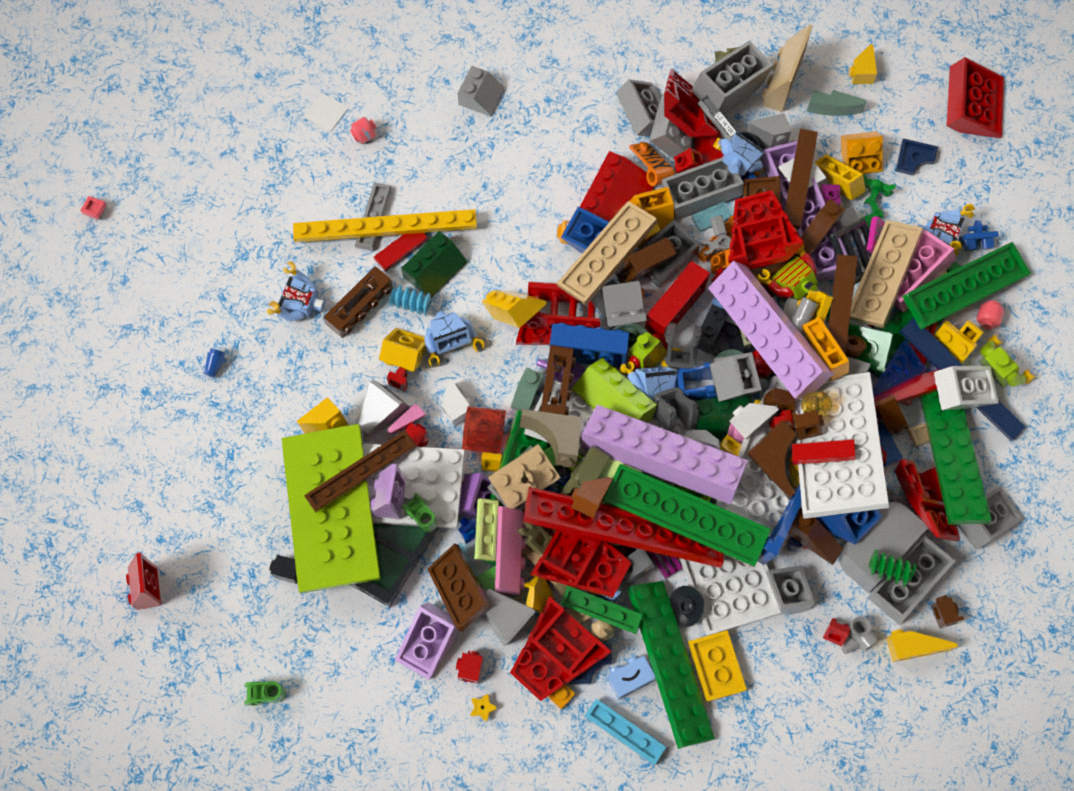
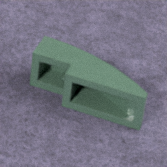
M814 90L807 111L828 116L854 115L863 112L867 100L835 90L832 91L831 95Z

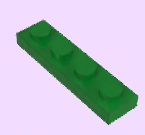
M568 585L560 604L633 634L638 633L644 617L643 614Z

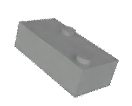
M722 157L662 179L661 188L669 187L674 203L675 220L742 196L744 183L738 172L735 174L731 173L728 170V165L723 163Z
M922 535L902 557L903 563L906 560L910 561L911 566L916 563L914 575L906 587H903V580L895 584V577H892L888 582L886 575L868 596L870 601L899 625L955 563L952 557L925 535Z

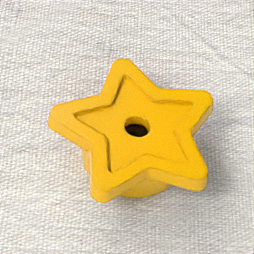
M486 694L481 699H471L474 708L470 715L472 717L480 716L487 722L489 713L497 709L496 706L490 703L489 695Z

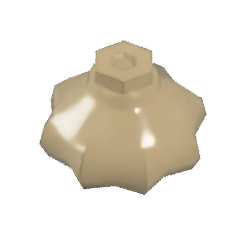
M601 620L591 623L592 629L590 633L599 641L607 642L610 638L614 637L615 626Z

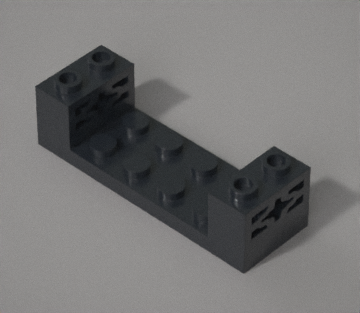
M712 304L701 325L702 334L697 348L715 357L729 349L739 350L744 354L756 351L754 346L748 348L744 346L738 325L727 321L729 315L727 311ZM773 372L772 374L764 377V379L770 381L773 376L777 375Z

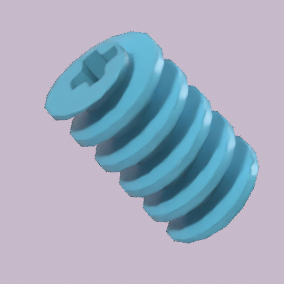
M399 285L391 293L390 306L393 307L396 304V308L400 309L403 306V310L407 311L410 308L412 313L417 310V314L421 315L424 312V316H427L431 304L430 293L423 297V291L416 295V289L409 293V287L402 291V285Z

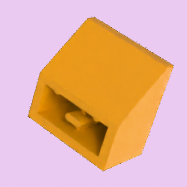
M876 131L841 135L843 163L862 174L882 172L883 136Z
M669 187L634 195L629 201L657 218V225L660 230L664 229L674 220V203Z

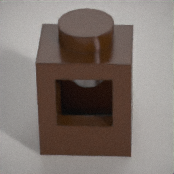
M773 388L765 394L763 404L776 406L779 409L776 413H781L783 410H791V413L795 411V398L789 391Z
M817 410L798 415L796 412L792 413L799 440L823 435L821 427L825 426L822 414L818 415Z
M947 595L936 598V602L931 605L939 629L959 624L964 620L963 616L959 617L958 615L959 609L957 604L953 602L951 597L948 598Z

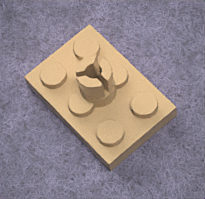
M537 444L488 476L506 506L514 509L526 501L529 487L543 490L560 479V476L539 444Z

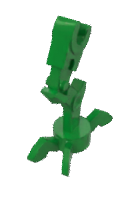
M863 175L865 189L868 188L872 191L870 197L866 198L863 204H869L873 213L860 219H865L870 229L872 217L878 216L882 219L884 216L876 203L877 194L882 192L885 197L893 194L892 190L896 188V185L891 184L889 186L877 179H867Z

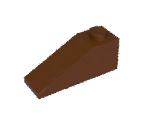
M829 199L800 237L804 243L805 253L808 252L810 256L840 222L845 212V208L832 199Z
M892 395L875 403L891 436L894 434L895 436L904 434L909 426L895 396Z
M799 508L788 534L825 561L834 565L843 550L842 546L814 517L804 519L803 511Z

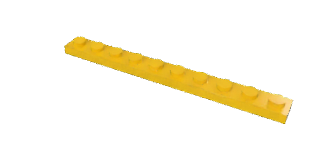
M476 210L293 223V240L296 243L477 229Z

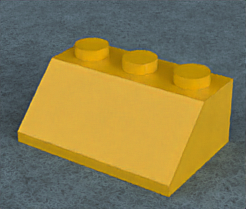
M502 290L489 292L482 301L493 319L520 328L547 304L546 301L532 296Z

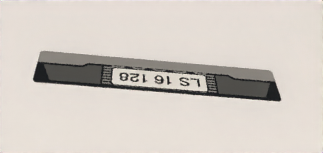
M708 95L698 102V105L725 138L730 140L736 131L738 132L721 109H717Z

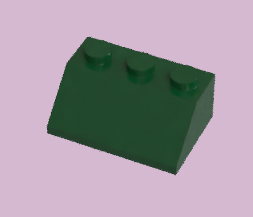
M438 231L401 267L404 279L420 292L423 291L425 296L430 293L431 299L467 263V260L454 242L441 231Z
M750 395L722 402L718 401V397L695 401L698 404L695 430H707L721 442L728 434L731 424L730 420L734 417L733 412L741 405L744 408L749 403H752Z

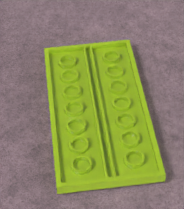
M354 424L281 438L299 593H308L381 579L368 480L317 513L314 512L304 497L305 494L364 457L360 425Z

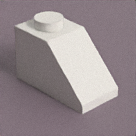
M749 403L744 408L741 405L733 412L734 417L730 422L746 439L779 409L776 406Z

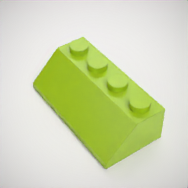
M604 358L590 365L572 387V391L593 409L600 405L646 423L653 420L657 404L642 391L636 389L627 378Z

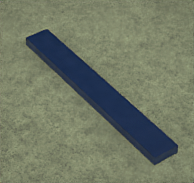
M914 318L899 331L938 371L951 366H963L925 328L921 330ZM999 400L998 404L976 407L1010 441H1013L1025 428Z

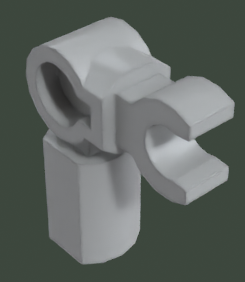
M722 215L710 219L714 235L717 239L713 240V242L706 240L701 243V246L706 245L709 247V251L703 253L705 256L710 255L713 251L722 252L730 247L731 238L726 236L727 230Z

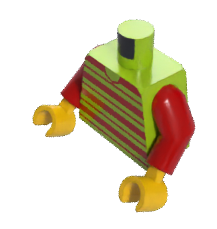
M804 245L796 252L801 257L796 256L771 279L769 278L770 273L766 269L762 270L766 278L758 275V281L761 284L767 283V287L778 297L782 298L792 297L801 299L810 290L817 292L818 289L816 286L818 283L816 279V264L809 253H805Z
M646 332L637 338V342L629 349V361L634 363L633 372H636V369L656 367L667 355L668 343L663 335H651ZM673 348L674 351H682L678 348Z

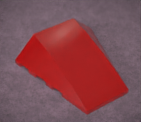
M672 68L669 72L664 91V116L689 137L716 135L718 132L716 128L712 127L713 122L709 118L707 119L705 112L698 105L700 100L692 93L693 85Z
M772 190L735 199L734 222L731 231L732 238L729 247L728 263L736 261L746 265L751 270L788 261L804 245Z
M900 460L894 472L905 495L919 517L936 538L960 541L958 526L948 524L936 467L919 473L914 461Z
M557 530L542 557L539 558L531 575L613 598L631 562L612 545L607 544L603 540Z
M549 596L510 674L536 698L542 701L612 651Z

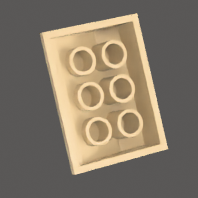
M809 24L789 38L784 47H780L777 56L780 57L779 61L775 60L772 68L774 74L769 75L767 80L768 89L764 88L761 96L764 99L762 106L780 112L783 111L803 60L813 25Z

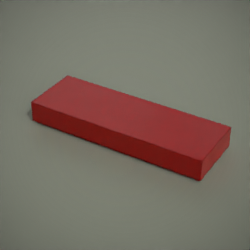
M424 233L403 234L373 258L386 272L425 243L428 237Z
M854 439L792 444L793 465L856 460Z

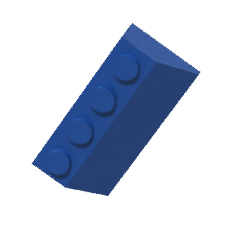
M565 323L552 324L550 345L573 348L572 356H576L575 362L580 364L592 365L601 358H604L614 368H620L626 361L629 333L623 330L611 331L601 327L594 329L583 325L569 326Z

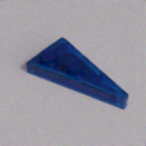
M907 340L901 343L873 386V397L883 394L927 371Z

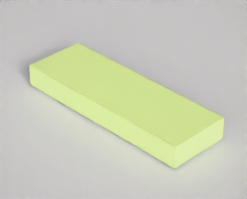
M478 499L475 560L496 561L498 500Z

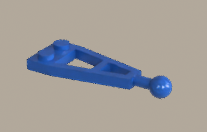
M800 485L788 502L767 542L764 544L757 561L762 565H765L777 556L802 503Z

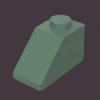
M526 367L518 383L511 404L512 409L521 411L522 409L531 410L544 384V374Z

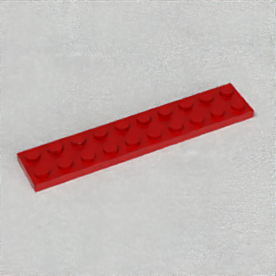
M532 487L528 488L523 519L525 523L719 568L724 563L723 553L623 509L601 504L596 515L592 518L571 508L574 502L571 496Z

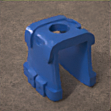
M710 362L704 363L700 367L691 369L680 368L678 370L679 389L683 391L684 396L688 399L699 401L717 397L714 385L685 390V381L713 379L709 366Z

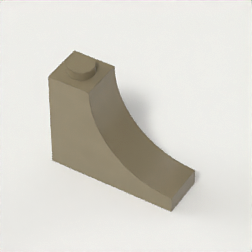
M522 409L520 427L538 433L550 444L555 455V465H562L564 467L576 466L582 417Z

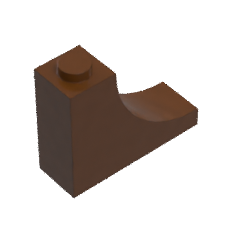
M666 237L628 256L615 272L619 282L636 281L652 269L671 260L676 255L674 244Z
M780 420L746 454L787 497H791L796 492L786 476L785 456L790 443L797 434L794 432L796 428L788 420L786 422Z

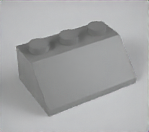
M629 79L616 92L619 103L623 106L626 117L629 119L636 135L649 137L653 129L660 97L653 83Z

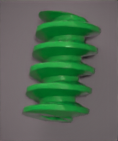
M875 549L871 555L868 568L872 576L878 571L880 579L886 574L888 582L892 577H895V584L903 580V587H906L914 575L916 563L911 566L910 561L906 560L903 563L900 557L894 562L893 555H889L886 559L885 552H881L878 556V550Z

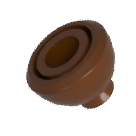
M848 335L845 356L856 359V357L864 353L867 347L866 342L858 336Z

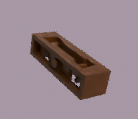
M375 266L323 316L325 324L341 338L348 335L358 322L365 319L371 309L378 306L384 296H388L393 288L392 280Z
M550 345L540 412L561 415L569 414V406H566V401H570L572 390L568 389V386L572 384L574 373L570 372L571 368H574L576 356H572L573 348ZM562 367H564L558 400L557 397H551L554 372L561 373Z

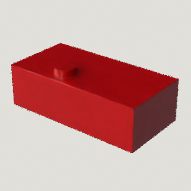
M693 261L687 265L647 314L645 328L649 334H660L666 338L668 324L676 323L677 326L706 290L710 275L708 271Z

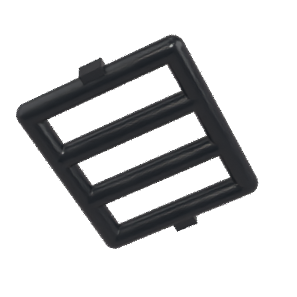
M860 219L831 233L829 238L836 256L838 254L844 255L838 240L840 237L849 256H856L848 235L851 232L866 270L869 257L858 228H861L866 244H868L870 230L866 220ZM858 259L854 285L861 282L865 272H862Z

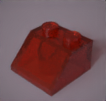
M467 406L462 449L501 454L504 442L506 410Z

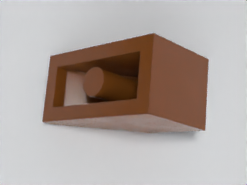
M607 477L583 481L580 489L576 487L571 499L574 502L571 508L594 518L608 491L612 478Z

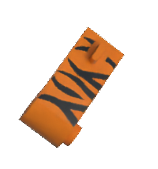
M647 142L629 145V149L648 167L646 177L650 186L661 185L662 179L675 175L673 168Z

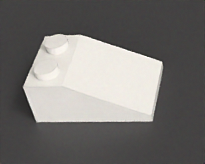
M951 366L934 372L942 410L998 404L990 366Z

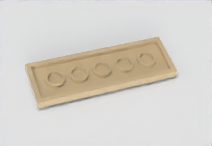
M628 201L557 282L558 287L584 305H587L658 223L657 218Z
M886 220L852 301L850 320L881 328L885 327L924 232L923 227Z

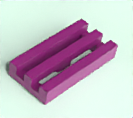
M646 551L665 580L683 568L676 557L668 556L676 567L674 569L665 555L658 553L670 571L667 573L655 554Z

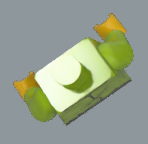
M997 334L988 339L987 343L980 349V354L983 358L979 360V363L982 366L991 367L993 378L1002 388H1005L1008 384L1012 387L1024 383L1029 384L1036 377V375L1030 373V369H1026L1023 374L1019 375V366L999 346L1003 343V340L1000 341L997 338Z

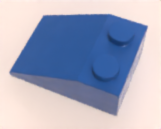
M577 207L561 239L580 253H583L609 222Z

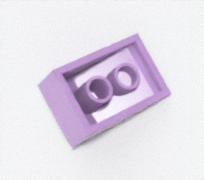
M392 464L380 472L379 479L375 480L374 490L376 491V496L371 501V510H373L376 517L400 520L401 505L403 504L407 481L397 464Z
M429 602L421 605L395 660L430 680L458 633L450 614Z

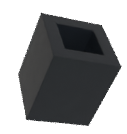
M276 555L275 560L271 561L269 567L270 574L276 579L297 584L295 559Z

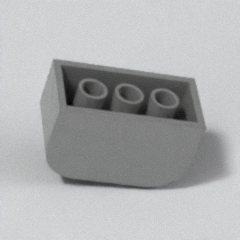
M749 40L700 72L692 88V93L700 101L708 95L717 109H721L725 114L760 88L771 71L773 64Z
M888 502L889 508L879 509L882 518L855 545L847 542L839 555V563L842 570L867 593L881 580L878 571L872 576L868 568L873 551L877 549L878 556L881 552H885L886 559L889 555H893L895 562L928 529L919 517L900 503Z

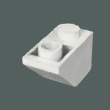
M449 379L442 408L446 417L455 427L473 415L472 408L474 406L468 397L464 398L460 385L458 383L454 384L452 379Z

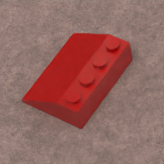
M966 57L951 65L949 68L946 126L959 133L1001 138L1004 77Z
M609 151L580 208L610 222L634 195L653 191L655 186L649 185L646 171L626 157Z

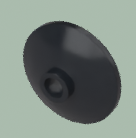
M681 586L675 589L669 600L677 624L683 627L694 626L704 615L705 601L702 594L692 586ZM689 603H691V609H690V610L688 609Z

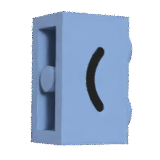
M638 655L627 661V665L623 667L617 665L609 670L610 674L607 675V680L618 700L655 681V675L645 656L640 658Z

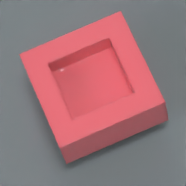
M88 196L80 211L86 216L99 220L107 204L105 201Z

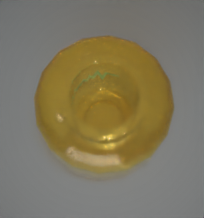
M809 392L804 395L801 408L804 413L817 410L818 415L822 414L825 417L832 408V401L825 392Z

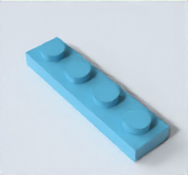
M595 699L584 716L654 766L666 749V746L598 699Z

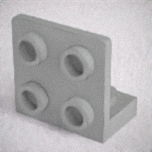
M639 281L602 287L609 327L647 321Z

